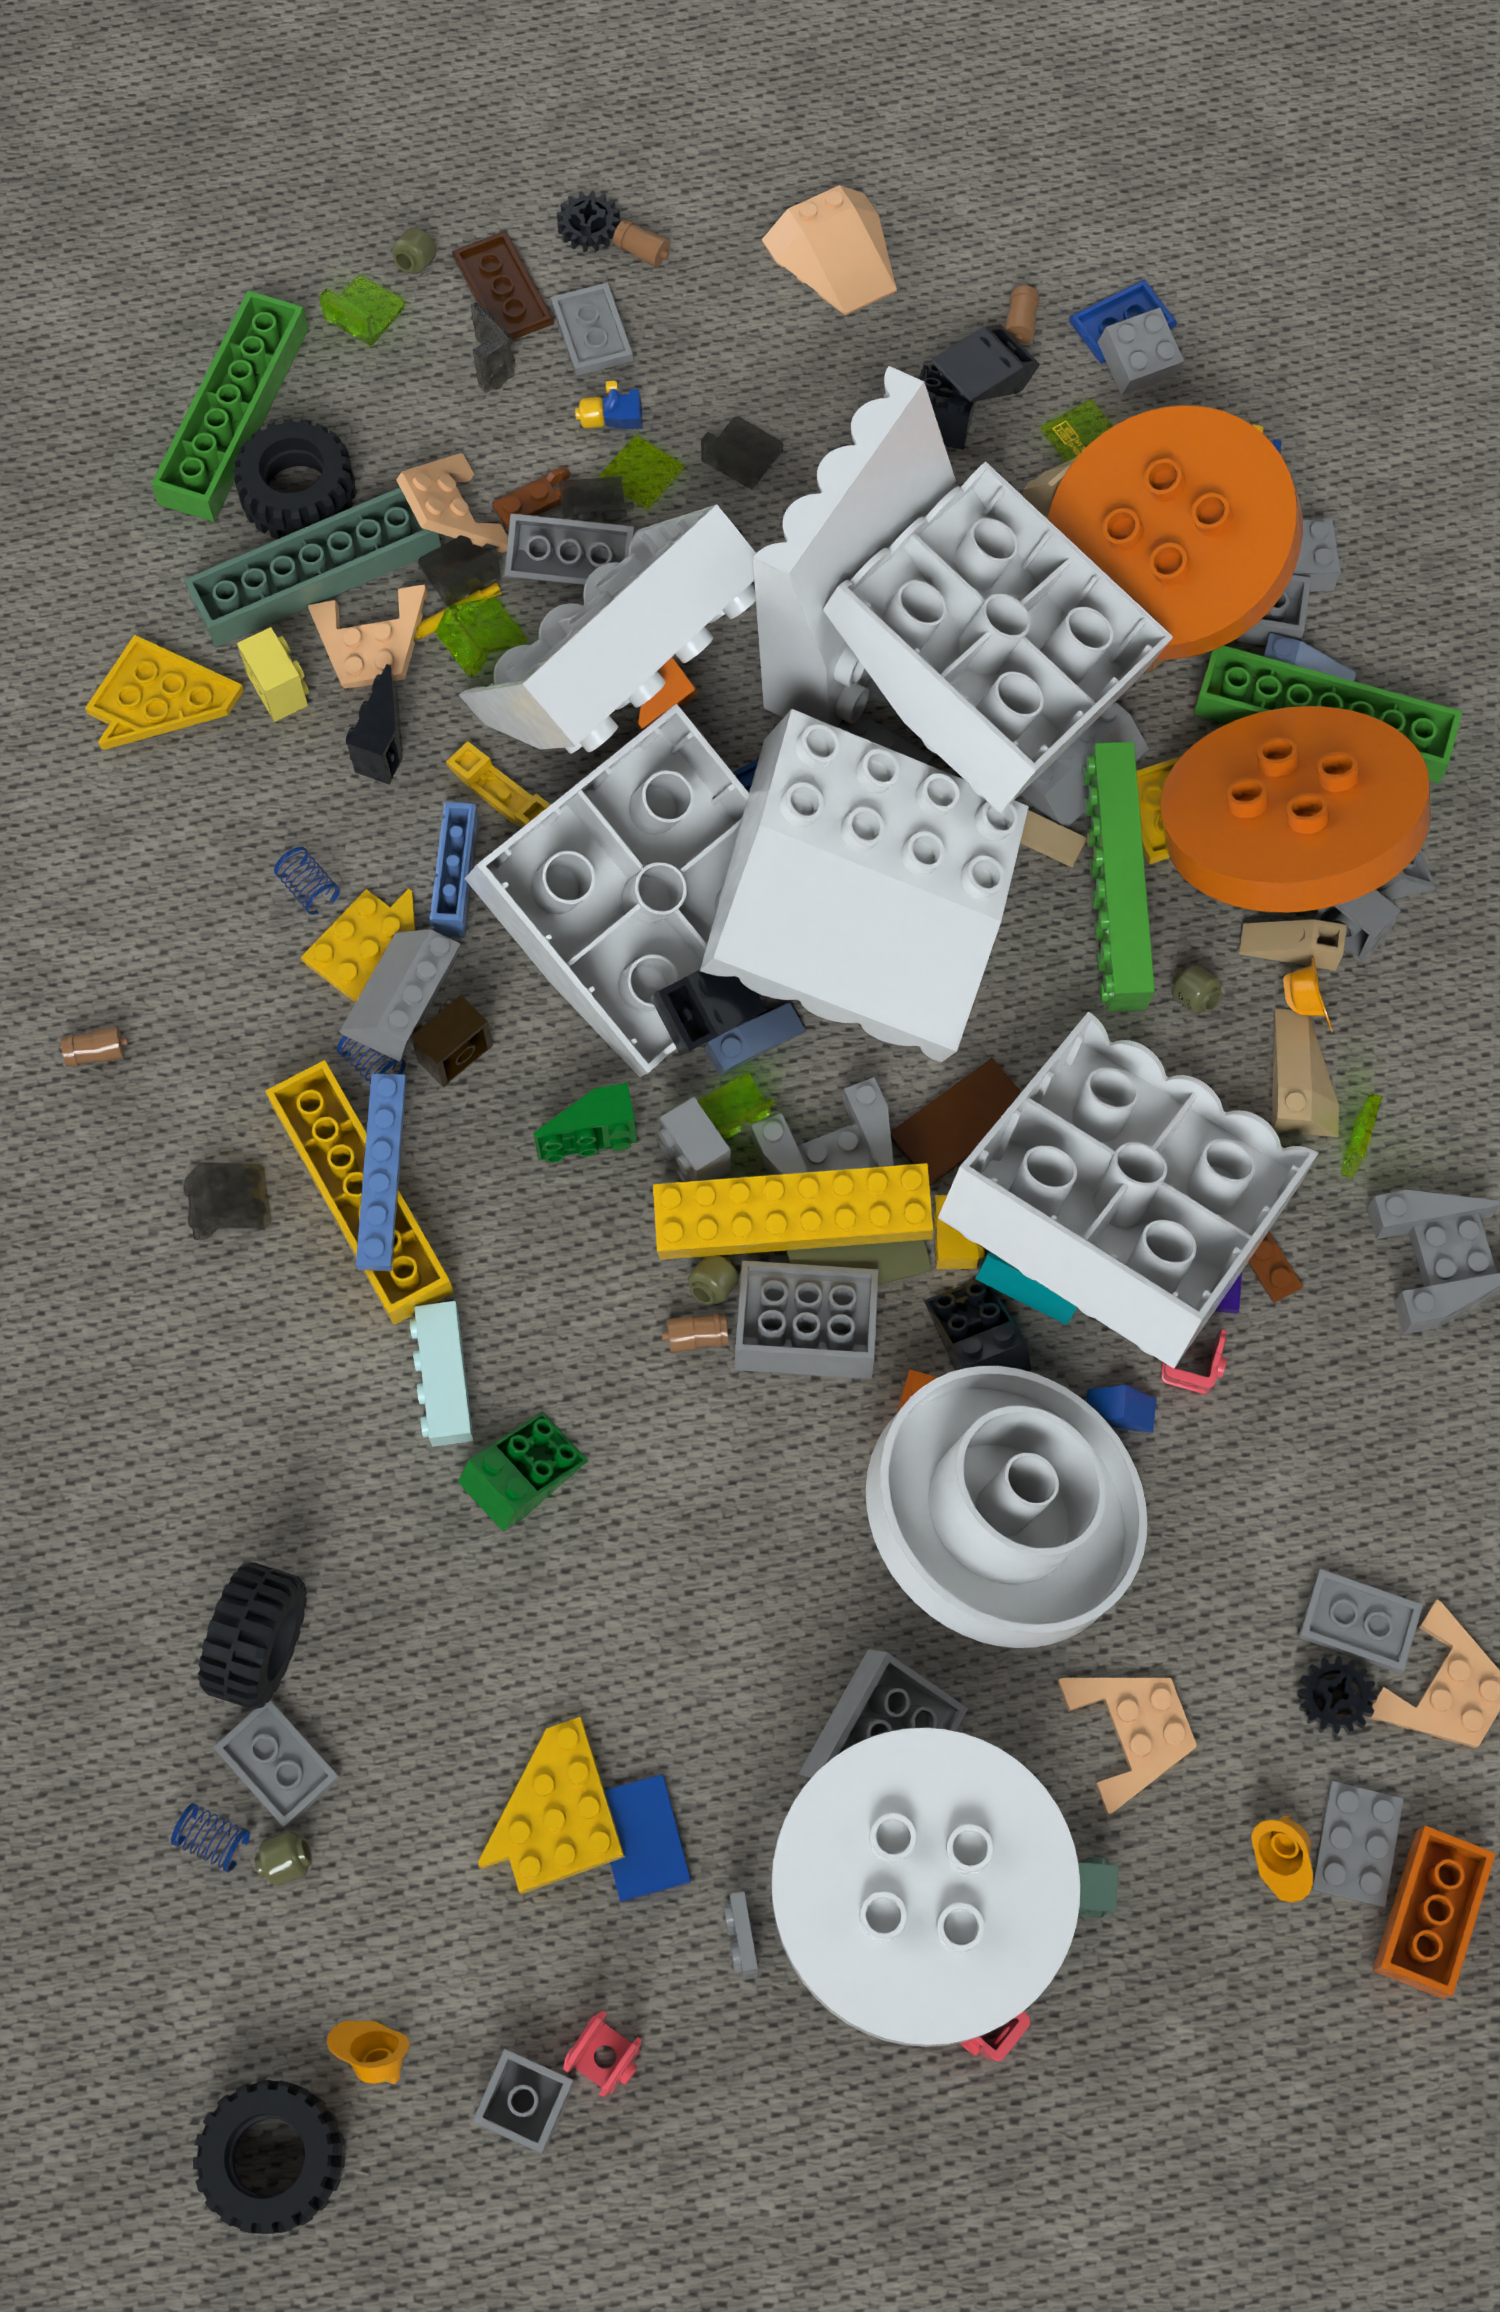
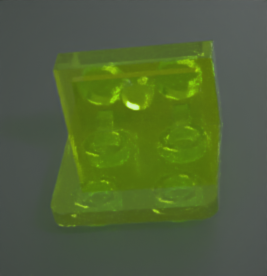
M363 276L356 277L340 296L327 288L319 295L324 319L371 347L405 308L404 301Z
M486 598L448 606L435 631L437 637L468 677L480 673L490 653L525 645L527 641L525 634L495 598Z
M749 1071L697 1100L723 1139H728L744 1130L741 1125L743 1122L747 1121L750 1125L772 1114L770 1107L777 1103L774 1097L764 1100Z

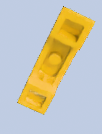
M468 741L446 761V765L466 786L520 828H523L551 805L538 794L532 796L495 768L491 763V759Z

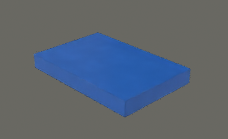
M1145 279L1069 317L1070 324L1100 364L1105 363L1106 360L1099 347L1098 340L1107 326L1159 307L1169 328L1172 329L1177 325V321Z
M663 1774L604 1790L625 1855L624 1858L610 1862L620 1902L691 1883Z

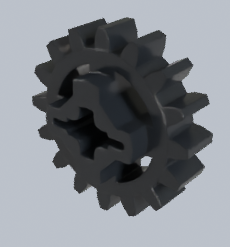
M581 191L579 192L578 199L572 196L568 197L569 205L561 203V212H557L558 233L562 234L564 243L571 241L572 249L581 245L583 252H587L588 247L592 246L595 251H599L600 244L609 247V238L613 239L615 230L620 223V210L615 209L614 200L606 202V194H602L597 198L595 197V191H591L589 196H585Z
M1341 1656L1336 1657L1334 1664H1330L1326 1657L1321 1659L1320 1669L1313 1664L1309 1666L1308 1671L1312 1677L1302 1675L1300 1683L1306 1688L1298 1689L1297 1697L1305 1699L1300 1704L1299 1710L1310 1712L1306 1722L1311 1724L1317 1720L1320 1723L1318 1730L1320 1733L1326 1727L1332 1728L1333 1737L1338 1736L1340 1728H1344L1348 1735H1352L1354 1732L1353 1724L1360 1728L1365 1727L1366 1721L1363 1715L1372 1717L1375 1711L1368 1706V1704H1373L1377 1701L1376 1695L1369 1694V1691L1374 1688L1375 1682H1365L1366 1668L1358 1672L1355 1671V1660L1353 1659L1346 1666L1342 1665ZM1328 1674H1340L1338 1678L1331 1680L1322 1678ZM1351 1680L1357 1685L1361 1699L1359 1695L1354 1693ZM1340 1684H1343L1342 1699L1331 1709L1332 1693L1339 1688ZM1313 1694L1320 1698L1324 1708L1323 1712L1317 1708ZM1343 1712L1354 1713L1348 1718L1334 1719L1336 1714Z

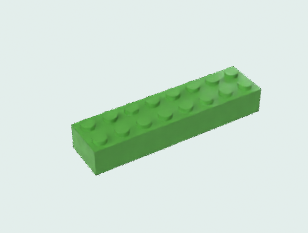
M247 291L151 483L158 505L215 522L234 483L233 471L235 469L234 462L238 453H241L240 448L246 440L251 441V435L261 428L309 330L303 306L253 291Z
M1222 646L1212 651L1193 715L1228 724L1252 714L1287 707L1322 706L1359 712L1379 719L1404 734L1422 755L1427 766L1429 781L1440 783L1449 765L1463 711L1228 646Z
M1134 741L1095 743L1091 755L1086 757V767H1083L1082 780L1083 786L1089 787V797H1085L1086 817L1091 816V828L1087 829L1088 847H1093L1094 850L1093 858H1090L1089 869L1090 877L1096 878V889L1092 890L1093 909H1098V920H1095L1094 923L1095 939L1101 940V951L1097 952L1098 971H1103V983L1099 985L1100 1002H1106L1107 1012L1146 1010L1155 993Z

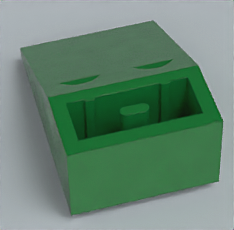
M628 1083L594 1088L535 1131L533 1135L538 1160L545 1159L548 1163H555L564 1160L566 1155L578 1153L581 1157H588L597 1154L599 1149L611 1147L614 1151H622L630 1148L632 1143H637L635 1119Z
M542 1411L469 1459L458 1483L493 1522L505 1532L526 1517L586 1464L588 1460Z

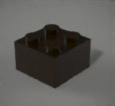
M462 995L458 996L454 1001L448 1000L440 1007L436 1016L430 1021L421 1022L415 1028L413 1035L410 1036L417 1061L443 1088L493 1046L488 1021Z

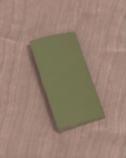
M924 1240L784 1251L789 1264L879 1269L878 1286L932 1271Z

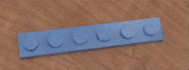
M371 1074L356 1258L357 1270L392 1271L407 1081L406 1076L401 1074Z

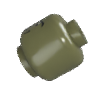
M408 229L393 244L392 254L394 262L404 272L411 274L421 273L435 258L436 246L433 239L421 229Z
M1193 965L1187 969L1183 968L1173 978L1172 983L1174 987L1172 994L1174 999L1193 1013L1200 1014L1213 1010L1222 997L1220 980L1202 966Z
M725 1255L703 1257L688 1277L692 1296L706 1305L723 1303L739 1281V1275L734 1262Z
M285 1832L265 1839L259 1847V1856H256L254 1859L255 1867L261 1878L266 1877L275 1886L300 1879L306 1875L308 1866L312 1864L310 1846L305 1837H299L294 1832Z

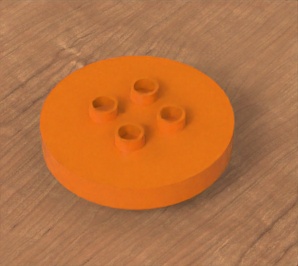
M1178 405L1146 411L1132 416L1102 433L1080 453L1066 471L1058 485L1048 514V520L1173 636V639L1156 657V659L1166 660L1192 657L1218 649L1237 639L1255 626L1273 608L1289 584L1298 562L1303 537L1301 502L1290 472L1276 447L1263 433L1243 419L1225 411L1194 405Z
M1300 706L1268 710L1235 720L1207 734L1191 746L1175 763L1164 783L1160 803L1166 849L1170 860L1181 876L1193 887L1218 901L1240 908L1264 912L1287 913L1323 909L1357 899L1376 890L1397 876L1418 854L1427 837L1431 821L1429 775L1424 759L1415 745L1404 734L1379 719L1351 710L1322 706Z

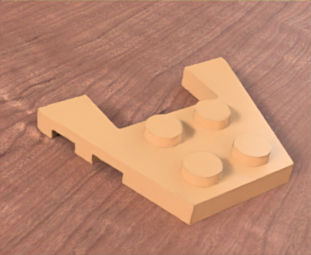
M463 453L401 472L396 481L421 528L455 539L462 535L469 537L475 545L483 547L488 543L497 546V552L504 553L507 551L508 536L502 525L476 523L469 511L468 504L463 500L456 487V482L465 483L474 476Z
M425 584L398 589L399 619L340 629L339 605L335 600L308 605L310 614L343 688L373 685L375 677L378 674H382L386 664L391 665L394 681L406 678L415 645L413 639L416 628L421 624L423 616L421 610L424 600L427 601L429 595Z
M1437 1599L1419 1628L1449 1646L1451 1650L1416 1707L1383 1687L1377 1695L1376 1703L1371 1705V1708L1375 1711L1372 1717L1368 1718L1477 1748L1500 1711V1670L1445 1605Z
M1061 1678L1058 1680L1069 1712L1102 1700L1105 1701L1129 1765V1772L1096 1783L1107 1815L1118 1810L1197 1747L1171 1678Z

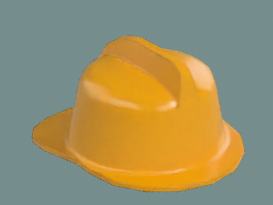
M1312 957V965L1295 970L1284 976L1285 999L1292 1011L1299 1015L1326 1017L1332 1033V1027L1319 991L1315 958Z
M1289 1815L1282 1816L1279 1820L1269 1819L1261 1821L1254 1827L1251 1835L1260 1877L1281 1901L1292 1903L1303 1900L1310 1894L1313 1886V1870L1309 1856L1311 1840L1307 1831L1300 1824L1293 1821Z
M343 2021L334 2026L328 2033L327 2046L332 2054L351 2064L357 2078L364 2083L388 2082L396 2084L400 2079L403 2057L409 2051L410 2041L406 2035L376 2021Z

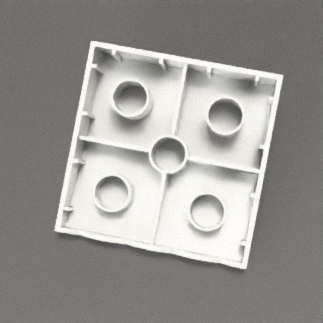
M888 366L884 376L886 392L884 398L875 399L864 404L856 411L852 418L851 436L855 445L837 448L828 453L820 462L817 470V483L821 493L803 496L787 508L783 517V533L787 542L768 545L758 551L753 557L764 709L783 718L791 709H794L835 727H838L842 720L853 724L859 719L869 698V689L864 686L869 678L871 679V676L824 613L823 608L838 585L845 580L850 581L876 553L883 548L888 549L914 521L922 516L925 518L936 504L956 487V479L925 382L891 366Z
M986 461L961 487L957 486L946 494L925 518L922 516L914 521L888 549L883 548L876 553L850 581L845 580L838 585L823 608L824 613L902 721L922 739L929 750L938 754L970 784L972 790L978 796L986 799L999 813L1007 808L1140 678L1173 639V636Z
M717 504L639 529L633 535L627 558L621 562L601 565L589 575L584 586L583 606L568 603L553 608L541 622L539 640L531 645L513 647L499 658L494 669V685L469 688L460 693L459 696L486 726L540 750L565 748L572 754L581 747H584L587 752H591L603 744L617 730L618 725L609 716L612 712L623 708L630 702L637 708L662 689L666 681L657 670L671 657L674 660L679 658L682 663H686L710 644L713 636L705 628L708 623H713L724 614L729 619H733L756 601L755 586L752 583L754 581L753 557L756 552Z
M677 704L479 862L464 878L547 980L639 1077L648 1074L668 1054L676 1049L649 996L701 969L749 796L748 791Z
M791 709L764 739L700 971L716 976L739 977L746 987L756 993L781 1000H799L805 1009L821 1018L841 1023H859L864 1031L881 1041L902 1046H919L926 1056L935 1061L943 1062L958 1050L998 933L1029 806L1014 800L999 813L986 799L978 796L964 779Z
M1088 1012L959 1167L938 1218L962 1233L968 1240L986 1248L1020 1270L1026 1277L1036 1280L1078 1307L1087 1316L1097 1319L1136 1344L1145 1353L1155 1356L1174 1369L1275 1223L1319 1153L1302 1146L1283 1148L1272 1126L1256 1114L1241 1110L1224 1112L1220 1099L1207 1084L1187 1075L1167 1077L1161 1061L1150 1049L1130 1040L1110 1042L1102 1023L1093 1014Z

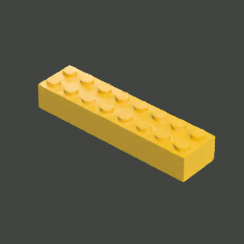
M323 1060L265 1090L274 1112L354 1256L357 1258L367 1133L328 1064ZM398 1190L392 1271L363 1270L393 1326L415 1315L414 1306L435 1304L454 1294L448 1276Z
M928 1163L653 1184L656 1245L660 1260L933 1239Z

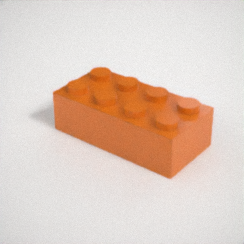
M1426 1825L1416 1830L1372 1971L1441 1999L1452 1997L1496 1853Z

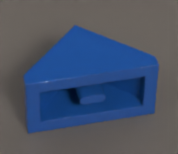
M1128 1385L1087 1390L1086 1402L1111 1427L1153 1433L1156 1398Z

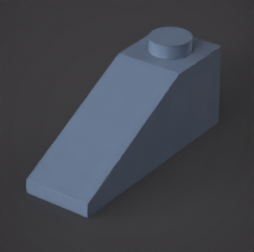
M1273 633L1269 634L1263 653L1264 657L1351 681L1355 680V671L1306 643Z
M788 1003L714 1038L707 1043L704 1051L719 1076L722 1077L806 1032L791 1003Z

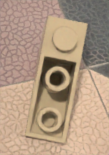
M1315 919L1243 923L1239 955L1304 966L1312 965V957H1314L1316 968L1336 971L1344 953L1347 925Z

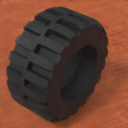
M286 419L281 424L276 425L273 422L266 425L267 429L263 431L257 430L251 435L252 440H246L241 446V453H238L234 462V481L247 519L250 523L255 522L256 529L265 534L269 530L272 538L280 539L282 535L287 536L352 508V499L356 496V487L349 453L345 444L341 443L340 437L332 431L328 433L327 427L316 423L314 426L309 420L300 419V422H293V419ZM305 466L322 473L315 484L306 490L296 493H283L268 486L279 472L290 467Z
M255 1562L241 1565L238 1571L233 1573L229 1584H226L220 1601L217 1602L214 1609L215 1612L208 1625L207 1636L202 1646V1656L199 1660V1685L207 1695L249 1709L264 1707L272 1699V1695L280 1686V1681L284 1678L289 1661L292 1659L295 1651L294 1648L301 1632V1624L304 1620L307 1588L299 1576Z
M260 2080L255 2084H245L236 2088V2092L232 2095H225L217 2102V2109L213 2113L209 2112L203 2121L206 2124L202 2134L197 2133L194 2144L198 2146L197 2157H193V2169L197 2170L199 2177L195 2182L198 2191L204 2193L207 2199L205 2201L207 2207L211 2212H216L221 2217L220 2220L227 2225L237 2227L240 2231L248 2233H283L311 2221L318 2211H323L330 2202L328 2199L332 2192L337 2191L341 2181L338 2179L340 2170L344 2168L345 2156H342V2145H345L343 2133L339 2132L338 2120L335 2114L326 2107V2103L319 2096L314 2095L308 2089L281 2080ZM266 2119H279L289 2123L301 2136L305 2148L304 2165L297 2180L286 2190L273 2195H261L248 2189L241 2182L235 2168V2152L241 2136L249 2127Z

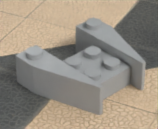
M875 1077L847 1087L843 1091V1104L852 1125L801 1145H796L782 1113L752 1124L751 1140L764 1168L771 1175L894 1166L888 1105Z
M1402 1190L1373 1197L1367 1210L1375 1238L1381 1239L1409 1233L1424 1285L1421 1288L1402 1291L1394 1302L1403 1335L1438 1328L1500 1292V1273L1496 1271L1481 1221L1482 1219L1492 1218L1500 1207L1498 1200L1415 1190Z

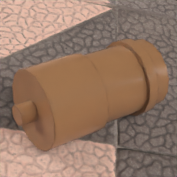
M622 220L617 226L613 236V244L618 249L626 250L636 255L638 259L656 268L659 267L664 259H668L670 241L650 230L647 231L632 221Z
M1026 285L1014 288L1010 295V311L1007 314L1005 327L1019 343L1023 344L1031 343L1034 338L1037 319L1036 309L1039 306L1038 291Z
M118 1026L93 1030L91 1033L80 1035L70 1034L67 1037L61 1038L62 1054L67 1067H77L80 1064L96 1061L100 1063L124 1058L123 1046L128 1045L127 1037L122 1038Z
M715 1313L712 1316L694 1318L692 1316L667 1319L668 1332H662V1340H669L671 1353L692 1351L703 1347L717 1346L718 1348L722 1347V1345H729L725 1314L718 1315V1313Z

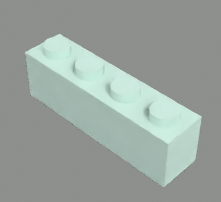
M456 1301L414 1306L415 1318L410 1319V1330L412 1339L418 1338L419 1350L413 1351L416 1372H422L423 1383L417 1384L419 1404H425L426 1416L420 1418L423 1438L429 1437L432 1447L474 1441L459 1312Z

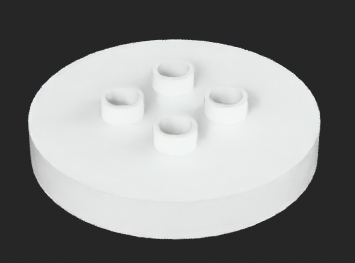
M1003 1366L969 1367L940 1376L923 1386L909 1398L885 1427L871 1455L866 1480V1507L873 1538L883 1561L901 1588L919 1607L946 1627L963 1636L979 1642L1011 1648H1034L1066 1640L1080 1633L1110 1609L1131 1585L1139 1569L1147 1539V1510L1143 1487L1137 1469L1122 1441L1105 1419L1082 1398L1048 1378L1025 1370Z
M936 1728L901 1729L867 1738L847 1748L819 1769L803 1787L784 1820L777 1840L772 1870V1904L779 1937L792 1967L812 1995L832 2014L857 2030L884 2041L921 2047L946 2046L969 2041L1003 2026L1029 2007L1051 1983L1066 1957L1077 1925L1080 1907L1079 1864L1074 1842L1059 1807L1047 1789L1018 1760L1002 1749L965 1733Z

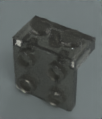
M475 302L470 307L475 338L481 345L473 349L478 386L484 393H487L492 389H500L508 379L515 376L513 367L515 358L511 352V344L513 342L505 328L500 329L495 323L491 312L487 308L483 309Z
M734 417L718 437L710 432L704 435L701 439V460L752 490L782 453L784 445L781 440L746 420Z
M622 476L559 482L563 519L591 522V520H596V517H602L603 522L619 521L621 518L627 517V512L634 509L633 502L624 503Z
M462 535L425 554L418 560L420 569L447 607L466 598L478 589L481 591L494 582L501 580L499 560L494 552L491 550L485 554L480 546L473 544L469 537Z
M200 1162L185 1178L183 1188L185 1196L188 1197L190 1208L188 1224L193 1230L194 1240L208 1239L219 1228L264 1229L271 1224L265 1173L261 1165Z

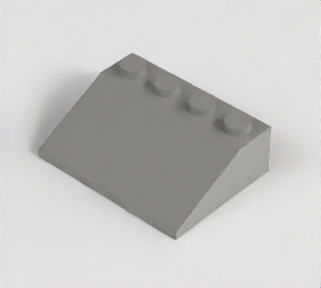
M742 1260L735 1345V1370L872 1379L879 1269Z
M868 1649L798 1775L809 1781L819 1769L847 1748L885 1732L909 1728H936L956 1732L968 1708L888 1652Z

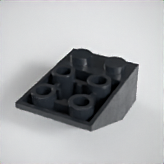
M1001 324L979 329L931 360L939 369V374L958 389V393L962 398L970 402L1020 393L1040 366L1037 360Z
M934 364L923 365L919 379L925 382L944 445L964 450L976 401L970 402L962 398L958 393V389L939 374V369Z
M386 664L382 674H378L374 679L372 694L369 700H365L360 707L359 720L356 726H352L347 733L346 745H348L350 760H352L355 773L389 785L402 761L398 694L391 665Z
M700 970L649 996L680 1056L767 1011L759 994L746 987L739 977L716 976L701 972Z
M975 1280L924 1300L955 1371L977 1366H1003L1031 1371L1027 1342L994 1288Z

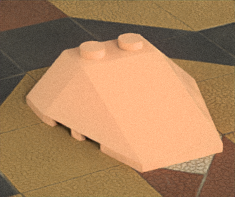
M839 185L794 205L784 212L762 239L763 244L778 265L782 268L785 267L797 276L799 281L803 284L806 283L814 289L820 297L844 315L897 292L879 214L867 196L862 192Z

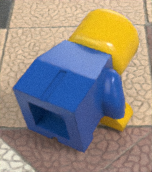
M606 381L605 386L606 392L609 393L608 397L603 399L601 397L582 398L579 402V407L575 408L576 420H580L582 427L585 429L602 428L605 424L608 427L619 429H643L642 401L639 389H631L628 394H619L617 381Z

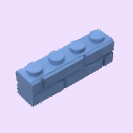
M445 802L443 807L430 923L433 931L444 936H466L471 886L464 878L474 868L479 826L477 806L473 803Z

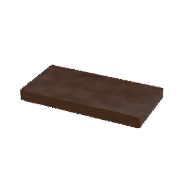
M506 231L452 251V256L499 345L554 324L547 306Z
M991 1058L891 1131V1141L911 1164L928 1163L929 1185L931 1186L967 1159L970 1153L1020 1095L1021 1091L994 1059Z

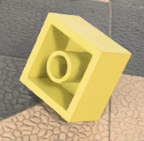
M272 627L237 643L246 674L274 722L308 706L305 695L309 694V690L303 680L305 677L298 661H292L289 656L291 652L283 636L277 638Z

